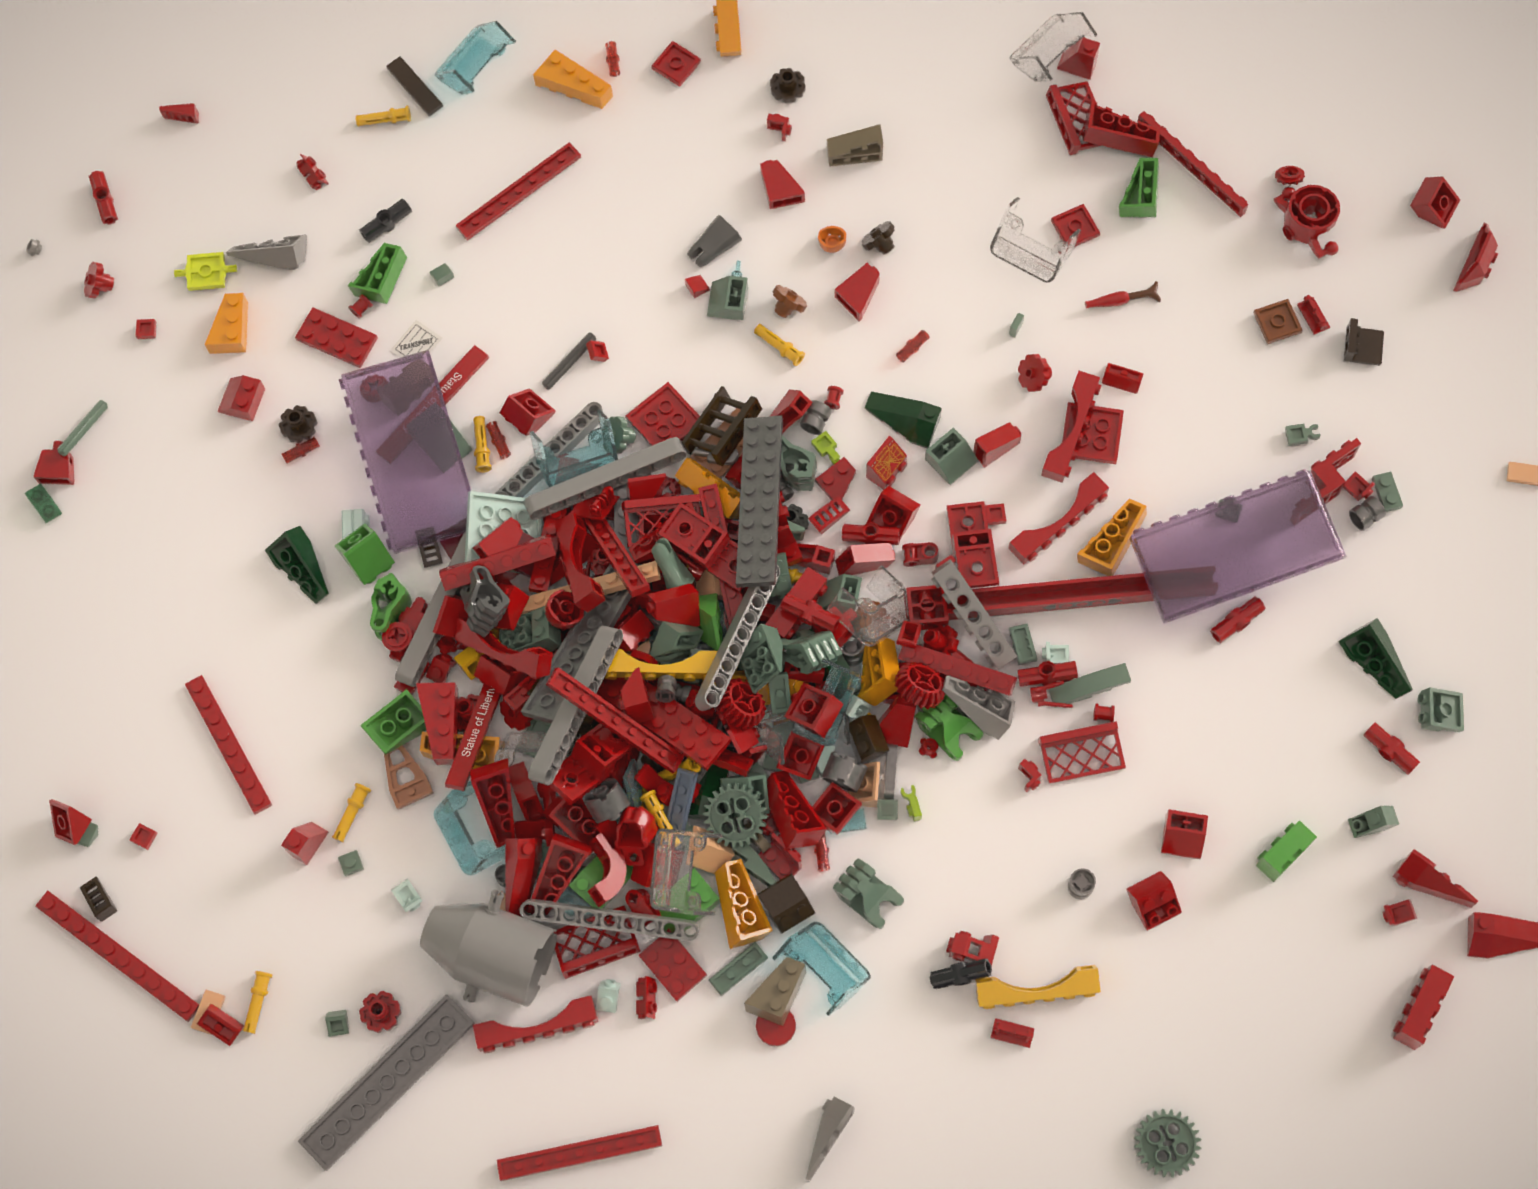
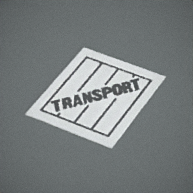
M416 319L390 351L408 364L418 357L424 361L443 337Z

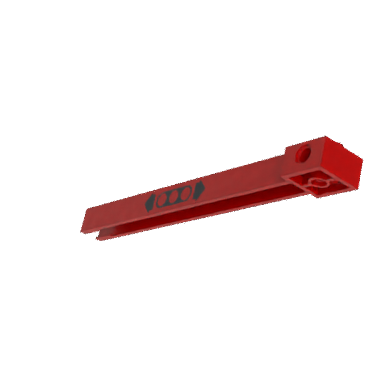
M1215 566L971 590L989 616H1001L1213 596L1218 590V582L1213 583L1212 576L1216 570ZM935 585L906 588L908 621L921 624V630L933 629L939 625L945 627L949 624V620H958L953 612L956 609L952 602L948 604L942 596L945 592L941 587L937 589ZM965 595L959 596L957 603L964 604L967 597ZM971 611L968 614V619L977 618L978 613Z

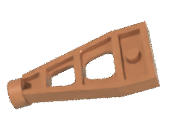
M403 745L386 755L384 754L389 791L398 810L434 794L427 776ZM399 750L405 761L394 766L390 754ZM408 767L413 772L415 778L403 785H399L397 771Z

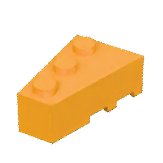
M225 293L204 344L210 354L246 352L248 301L244 293Z

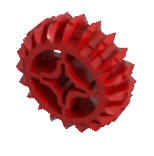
M907 662L898 670L895 676L894 686L897 688V692L901 693V697L906 698L907 702L913 703V706L918 705L921 709L923 707L926 709L930 707L935 708L946 695L942 690L944 679L939 677L940 673H936L934 668L930 669L928 665H922L921 662L918 664Z
M732 678L717 706L720 708L719 713L724 715L723 719L726 718L729 724L733 723L735 728L740 727L742 730L757 726L766 715L765 711L767 709L764 706L766 701L762 700L763 695L758 692L753 694L747 680L742 681L740 678Z

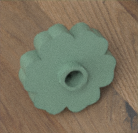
M611 416L606 421V427L603 429V441L608 453L621 454L626 449V445L635 442L636 432L631 427H627L628 422L624 417Z

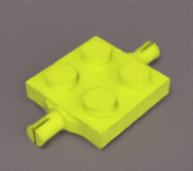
M223 252L187 255L185 269L174 270L175 278L186 276L187 289L189 291L225 288L226 274L237 272V265H225V255Z

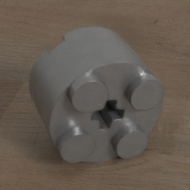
M831 752L821 778L830 784L833 782L841 786L844 790L857 793L868 767L861 763L855 764L856 760L852 757L845 755L842 758L840 754Z
M609 778L600 783L599 787L592 789L582 797L585 806L596 823L608 819L610 821L618 819L621 816L620 812L630 805L629 799L617 780Z

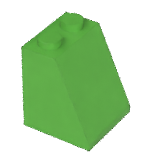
M366 523L334 545L359 581L364 585L374 582L377 578L376 576L390 570L395 563L376 532Z

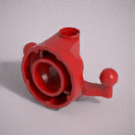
M1307 185L1299 188L1297 191L1293 187H1285L1282 194L1274 198L1275 204L1285 213L1282 229L1285 237L1289 241L1295 239L1309 244L1318 259L1325 255H1335L1339 250L1336 242H1327L1322 250L1317 239L1318 235L1331 230L1339 218L1340 202L1337 196L1330 189L1320 185ZM1315 213L1316 218H1310L1307 215Z

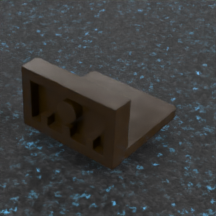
M1351 318L1346 327L1343 361L1380 366L1382 364L1384 331L1361 328V326H1358V319Z

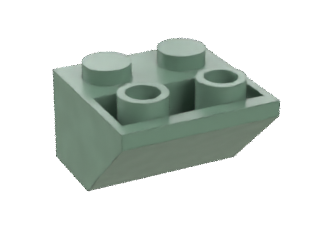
M727 276L713 281L707 316L744 320L748 294V278Z
M954 427L925 451V460L949 485L954 483L978 462L968 442Z
M842 574L828 580V589L822 597H819L818 604L826 611L834 606H837L843 613L851 607L856 611L862 577Z
M662 621L656 639L652 644L650 655L652 657L670 656L674 653L695 649L699 644L703 630L695 626Z
M752 772L748 773L746 777L735 775L720 778V784L726 790L728 783L733 788L735 783H739L740 788L747 784L746 790L753 787L754 791L752 794L760 793L757 799H764L765 801L761 806L768 808L763 811V814L770 813L766 774ZM731 798V802L734 807V799ZM740 798L739 806L746 809L747 801ZM722 802L723 812L727 813L728 805ZM734 812L732 817H740V814Z

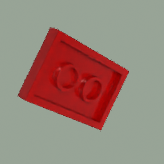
M658 937L638 955L677 1002L708 976L678 939Z

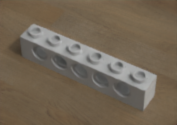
M951 559L931 572L934 576L931 580L937 589L941 587L945 593L942 596L948 604L952 602L956 609L953 612L959 620L963 618L966 622L964 628L970 636L974 634L977 638V641H975L980 651L985 650L988 654L986 660L991 667L995 665L999 670L1018 657ZM953 579L956 581V585L951 589L947 588V581ZM961 595L967 597L964 604L957 603V598ZM971 611L978 613L977 618L974 620L968 619V614ZM987 627L988 633L984 636L979 635L980 628ZM992 643H999V648L996 651H990V645Z

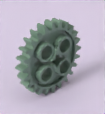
M728 783L727 790L723 786L719 787L720 793L716 790L713 791L715 798L708 797L711 804L704 806L709 809V811L703 813V815L709 818L704 821L706 824L710 823L707 831H714L711 837L718 836L717 843L725 840L726 847L730 842H732L733 848L737 846L738 842L741 848L745 846V841L749 845L752 844L751 837L754 840L759 839L756 833L762 834L764 831L760 827L767 826L763 819L768 818V815L763 814V811L768 808L761 806L765 800L757 799L760 793L752 794L754 791L753 787L746 790L747 784L740 788L739 783H735L733 788ZM731 798L734 799V807L731 802ZM740 798L747 801L746 809L739 806ZM721 802L728 805L727 813L720 810ZM734 812L739 813L740 817L736 819V817H732V814ZM744 818H749L751 820V828H747L744 826ZM725 822L732 824V832H727L724 829ZM737 823L741 829L740 833L737 831Z
M1162 1109L1161 1115L1154 1111V1118L1147 1115V1123L1145 1121L1140 1122L1143 1129L1137 1128L1135 1130L1140 1134V1136L1134 1137V1140L1139 1141V1144L1134 1145V1148L1140 1149L1136 1157L1142 1156L1143 1160L1140 1164L1147 1162L1146 1170L1154 1168V1175L1161 1171L1164 1178L1167 1172H1169L1170 1177L1173 1178L1176 1171L1181 1176L1183 1175L1182 1168L1188 1172L1190 1170L1188 1164L1192 1166L1196 1164L1192 1158L1198 1159L1200 1157L1195 1152L1202 1149V1147L1196 1145V1143L1202 1140L1195 1137L1199 1130H1192L1195 1123L1188 1124L1189 1117L1186 1116L1182 1119L1180 1111L1176 1116L1173 1109L1168 1114ZM1173 1124L1178 1128L1177 1135L1169 1133V1125ZM1159 1126H1162V1127H1163L1166 1140H1167V1141H1170V1140L1172 1141V1144L1170 1145V1149H1171L1173 1155L1175 1156L1176 1161H1173V1160H1172V1156H1171V1152H1170L1169 1147L1163 1145V1142L1165 1141V1137L1163 1136V1133H1162L1161 1130L1159 1129ZM1150 1132L1158 1134V1142L1150 1141ZM1177 1144H1182L1186 1147L1185 1155L1177 1152ZM1162 1151L1166 1153V1162H1160L1158 1160V1152Z

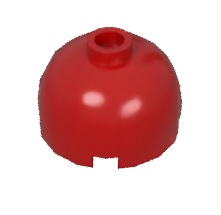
M561 589L555 591L548 598L545 606V616L553 627L567 630L575 627L582 620L584 610L575 606L572 592Z

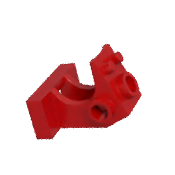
M966 931L956 932L954 938L950 937L946 949L949 957L964 962L965 959L970 961L988 959L992 966L1000 937L993 934L986 935L983 941L971 937L972 934ZM970 944L979 947L977 956L968 953Z

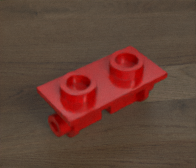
M300 154L302 159L296 162L297 168L304 177L310 174L306 180L312 189L319 190L322 183L328 185L329 183L325 179L326 174L317 168V162L311 156L307 157Z
M1307 295L1303 298L1304 301L1297 303L1299 310L1314 335L1331 328L1314 297Z
M649 976L638 978V982H636V997H643V1000H636V1015H638V1019H646V1017L655 1019V1013L657 1012L656 979Z
M995 1018L990 1038L1030 1048L1035 1028Z

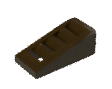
M430 527L415 531L424 568L443 564L435 528ZM432 535V538L422 540L421 538L424 536ZM434 542V545L423 547V544ZM427 550H436V552L425 554ZM433 556H437V558H438V559H436V560H432V561H428V562H427V559H426V558L433 557Z
M97 876L79 887L94 916L102 922L117 912L113 901ZM97 886V888H96L95 890H93L92 892L88 893V891H90L91 889H93L94 887Z

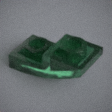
M41 483L24 493L45 524L62 515L61 510Z

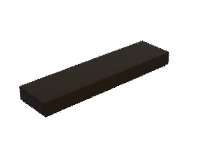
M401 56L386 65L387 70L428 116H431L443 107L441 101Z

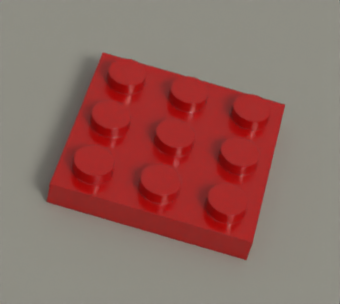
M667 382L626 414L625 417L652 446L673 437L679 438L680 442H682L700 415Z
M1072 402L1067 404L1062 443L1070 435L1076 423L1075 403ZM1094 406L1093 411L1088 412L1087 417H1090L1087 428L1083 427L1081 431L1084 436L1081 445H1076L1075 450H1078L1076 459L1117 464L1124 410Z

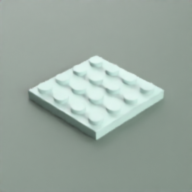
M469 491L465 562L480 558L472 547L508 518L512 517L517 520L523 532L534 538L541 537L542 518L537 520L530 518L524 505L525 498ZM512 569V570H509V571H506V572H512V573H519V572H517V571H515V570H513V569Z

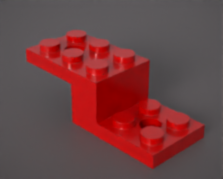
M1358 438L1353 441H1346L1341 445L1340 450L1337 452L1335 450L1331 451L1322 462L1319 460L1311 466V471L1308 472V477L1305 481L1312 491L1311 497L1307 500L1303 498L1295 504L1296 508L1291 512L1292 516L1289 520L1293 526L1339 496L1346 481L1337 469L1355 457L1362 444Z
M985 502L947 505L946 510L952 551L958 571L970 588L999 585L992 531L988 529ZM969 518L973 521V524L965 526L962 521ZM980 564L983 569L980 572H975L972 570V566Z
M680 502L658 532V535L666 538L671 544L688 554L694 563L741 593L745 587L737 588L736 571L730 569L731 564L737 562L738 544L730 539L727 532ZM683 525L691 527L690 531L686 534L680 532V528Z
M601 723L576 740L572 754L562 762L554 781L549 785L569 805L574 804L610 777L616 761L635 748L622 738H614L612 734L615 733ZM566 778H573L576 782L571 783Z

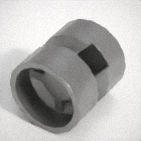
M811 400L813 403L807 409V413L803 415L799 425L810 434L820 435L832 410L820 401Z
M1374 496L1368 497L1361 505H1357L1349 510V517L1352 523L1361 531L1366 530L1372 526L1373 522L1379 521L1386 515L1382 503Z
M854 633L840 648L849 666L859 665L863 661L864 642L858 634Z
M1079 868L1071 874L1067 885L1070 895L1076 899L1088 898L1095 888L1096 878L1088 869Z

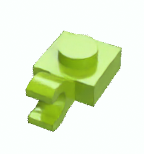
M827 431L811 440L812 446L821 457L828 455L833 465L840 460V455L834 450L837 448V443Z
M911 785L912 792L906 794L904 788H901V796L909 801V805H906L909 817H913L915 822L922 820V813L915 794L916 789L914 785Z

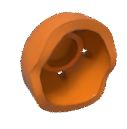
M827 226L821 229L818 233L820 247L829 253L840 251L846 244L845 230L838 226Z

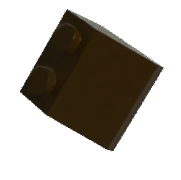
M876 715L860 716L847 724L846 734L858 763H869L890 751Z
M792 874L787 875L757 894L774 926L781 934L815 914L807 896Z

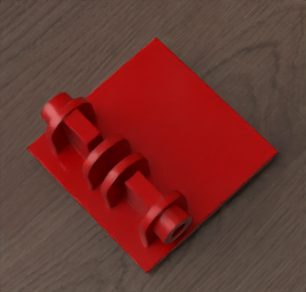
M607 486L602 489L601 494L577 503L572 511L579 517L604 521L620 496L614 495L613 488Z

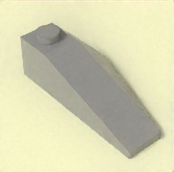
M307 235L284 237V240L273 242V239H270L259 245L254 242L233 246L226 254L227 256L294 270L299 268L305 261Z
M951 676L945 677L942 690L983 732L999 740L1012 724L1015 701L994 690L988 692L982 686L972 687L966 681Z
M835 1096L832 1100L827 1099L822 1107L824 1112L806 1175L808 1182L811 1181L855 1113L854 1106Z

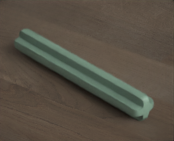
M99 400L57 448L60 455L66 456L108 408L107 402Z

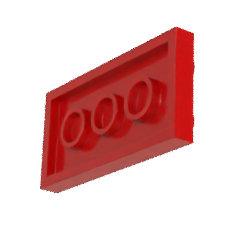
M312 307L295 339L361 368L378 337L374 333Z

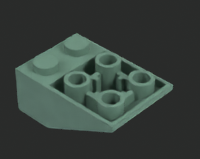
M545 606L521 615L514 631L499 629V641L516 651L541 647L552 652L559 649L562 644L561 629L553 627L548 622L545 616Z
M760 624L754 629L740 659L753 694L757 693L782 672V640L777 628Z

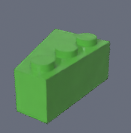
M1158 158L1139 159L1130 184L1126 188L1123 200L1118 206L1120 217L1157 216Z
M384 243L370 259L371 262L367 267L361 269L360 275L355 281L348 284L355 297L364 295L368 300L384 304L388 303L407 259L401 246Z
M1300 820L1296 824L1292 822L1284 830L1286 834L1282 838L1278 836L1270 844L1273 847L1268 852L1264 850L1257 857L1259 862L1256 866L1273 882L1317 838Z

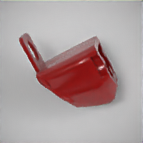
M628 806L619 817L616 827L617 840H615L614 844L616 848L622 849L628 866H643L645 862L642 850L646 849L656 836L658 827L655 823V816L642 806ZM629 853H635V854H637L638 857H639V860H638V861H632V860H630L628 854H629Z

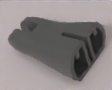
M717 215L701 237L691 246L687 255L690 259H694L704 251L695 261L696 265L703 267L720 254L741 242L742 238L721 215Z

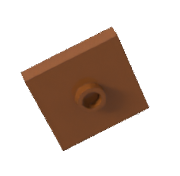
M1289 299L1253 311L1267 344L1300 334L1303 331Z

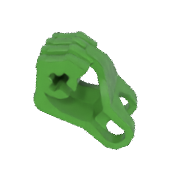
M392 573L377 580L371 596L373 611L370 626L375 631V635L379 640L382 641L380 632L387 631L391 623L399 622L401 612H404L406 607L410 608L412 604L408 590ZM379 600L386 601L388 605L381 609Z
M946 694L939 705L929 709L923 707L921 709L923 712L919 711L915 718L919 728L929 738L934 739L950 758L959 761L963 756V751L959 747L960 734H966L975 741L981 740L984 734L971 719L963 716L956 710L958 706Z

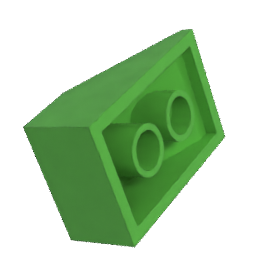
M717 593L700 595V626H697L703 630L700 640L715 651H718L723 641V624Z
M407 689L360 725L385 755L426 731L421 705Z
M597 856L569 885L591 907H597L587 891L599 883L603 877V866ZM626 864V878L622 888L630 880L634 866ZM610 899L607 903H605V904H604L603 906H601L600 908H605V907L610 903V901H611L612 899Z
M693 868L677 881L655 905L659 909L661 916L698 922L720 904V898L698 871ZM667 923L664 926L666 931L668 929L672 932L676 930L675 925L672 923ZM686 926L684 931L688 930L691 926Z

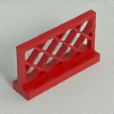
M1088 81L1057 87V84L1050 85L1045 96L1069 155H1076L1080 150L1101 146L1092 143L1081 144L1079 139L1080 135L1083 136L1085 120L1077 115L1079 111L1087 113L1088 110L1082 107L1084 102L1088 104L1092 100L1096 102ZM1084 88L1087 94L1083 96L1077 93L1076 90ZM1060 92H1067L1071 94V97L1068 100L1062 97ZM1073 96L1082 100L1081 105L1071 101ZM1068 105L1077 109L1075 115L1068 112ZM1074 120L1083 124L1081 130L1074 127Z
M700 494L623 501L621 507L624 513L627 547L630 548L635 544L631 540V534L635 530L642 536L645 535L638 528L643 520L652 526L647 534H650L653 529H657L656 525L662 518L664 520L668 519L665 516L666 512L672 509L675 510L680 502L685 505L691 501L695 511L701 515L699 505ZM650 511H655L660 516L655 524L646 518ZM628 513H636L641 517L636 526L629 521Z
M1117 721L1040 736L1038 738L1048 784L1126 768ZM1114 735L1115 744L1112 749L1102 743L1106 736ZM1092 739L1098 743L1093 753L1083 747L1087 740ZM1073 743L1079 747L1074 756L1064 751L1067 744ZM1100 745L1110 751L1105 760L1095 755ZM1054 747L1060 751L1055 760L1047 756L1046 748ZM1081 749L1091 755L1085 764L1076 759ZM1062 753L1071 758L1066 768L1056 762ZM1113 753L1119 757L1120 765L1112 766L1106 761ZM1092 757L1102 762L1098 770H1093L1087 766ZM1073 761L1083 766L1078 774L1068 770ZM1055 764L1064 772L1060 777L1052 779L1050 770Z
M625 905L612 909L627 911ZM612 915L605 916L604 919L607 924L615 923L612 921ZM595 916L587 918L586 920L588 922H593L595 920ZM626 918L624 920L625 924L627 922L628 927H632L630 919ZM573 925L556 929L557 931L554 932L557 935H568L564 945L556 941L555 952L565 979L641 952L636 936L633 933H630L632 938L623 941L618 939L621 932L617 931L614 937L607 934V930L600 931L584 927L588 930L584 937L581 938L574 934L580 926ZM591 931L600 934L596 943L587 940ZM603 936L612 940L610 946L604 948L599 945ZM572 938L581 941L577 950L568 947ZM584 943L593 946L591 953L585 955L580 952ZM565 950L574 953L572 960L563 962L562 956Z

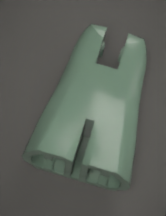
M666 538L658 539L651 552L662 571L666 589L689 583L692 584L695 578L678 558L670 542Z

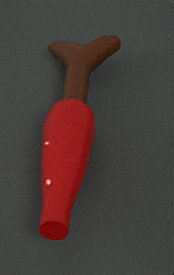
M1155 281L1146 290L1131 293L1118 291L1085 301V308L1122 306L1127 304L1129 300L1150 297L1157 302H1161V298L1157 293L1158 281Z

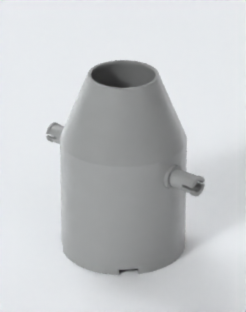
M499 890L491 891L489 904L436 905L425 922L420 938V947L454 980L467 984L463 1000L466 1001L467 997H469L468 1002H474L477 990L480 989L525 1007L530 1006L541 986L538 985L541 975L546 976L557 941V934H554V932L557 930L500 909L504 893L500 892L498 895Z

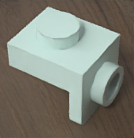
M1046 642L1045 648H1042V659H1046V661L1054 664L1069 662V645H1050V642Z
M408 878L391 889L405 912L409 910L412 912L420 907L422 899Z
M606 979L600 982L596 1010L616 1013L621 983H617L613 979Z

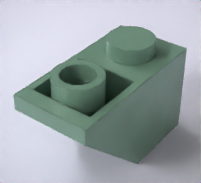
M1379 806L1348 819L1354 838L1382 832L1400 825L1393 806Z

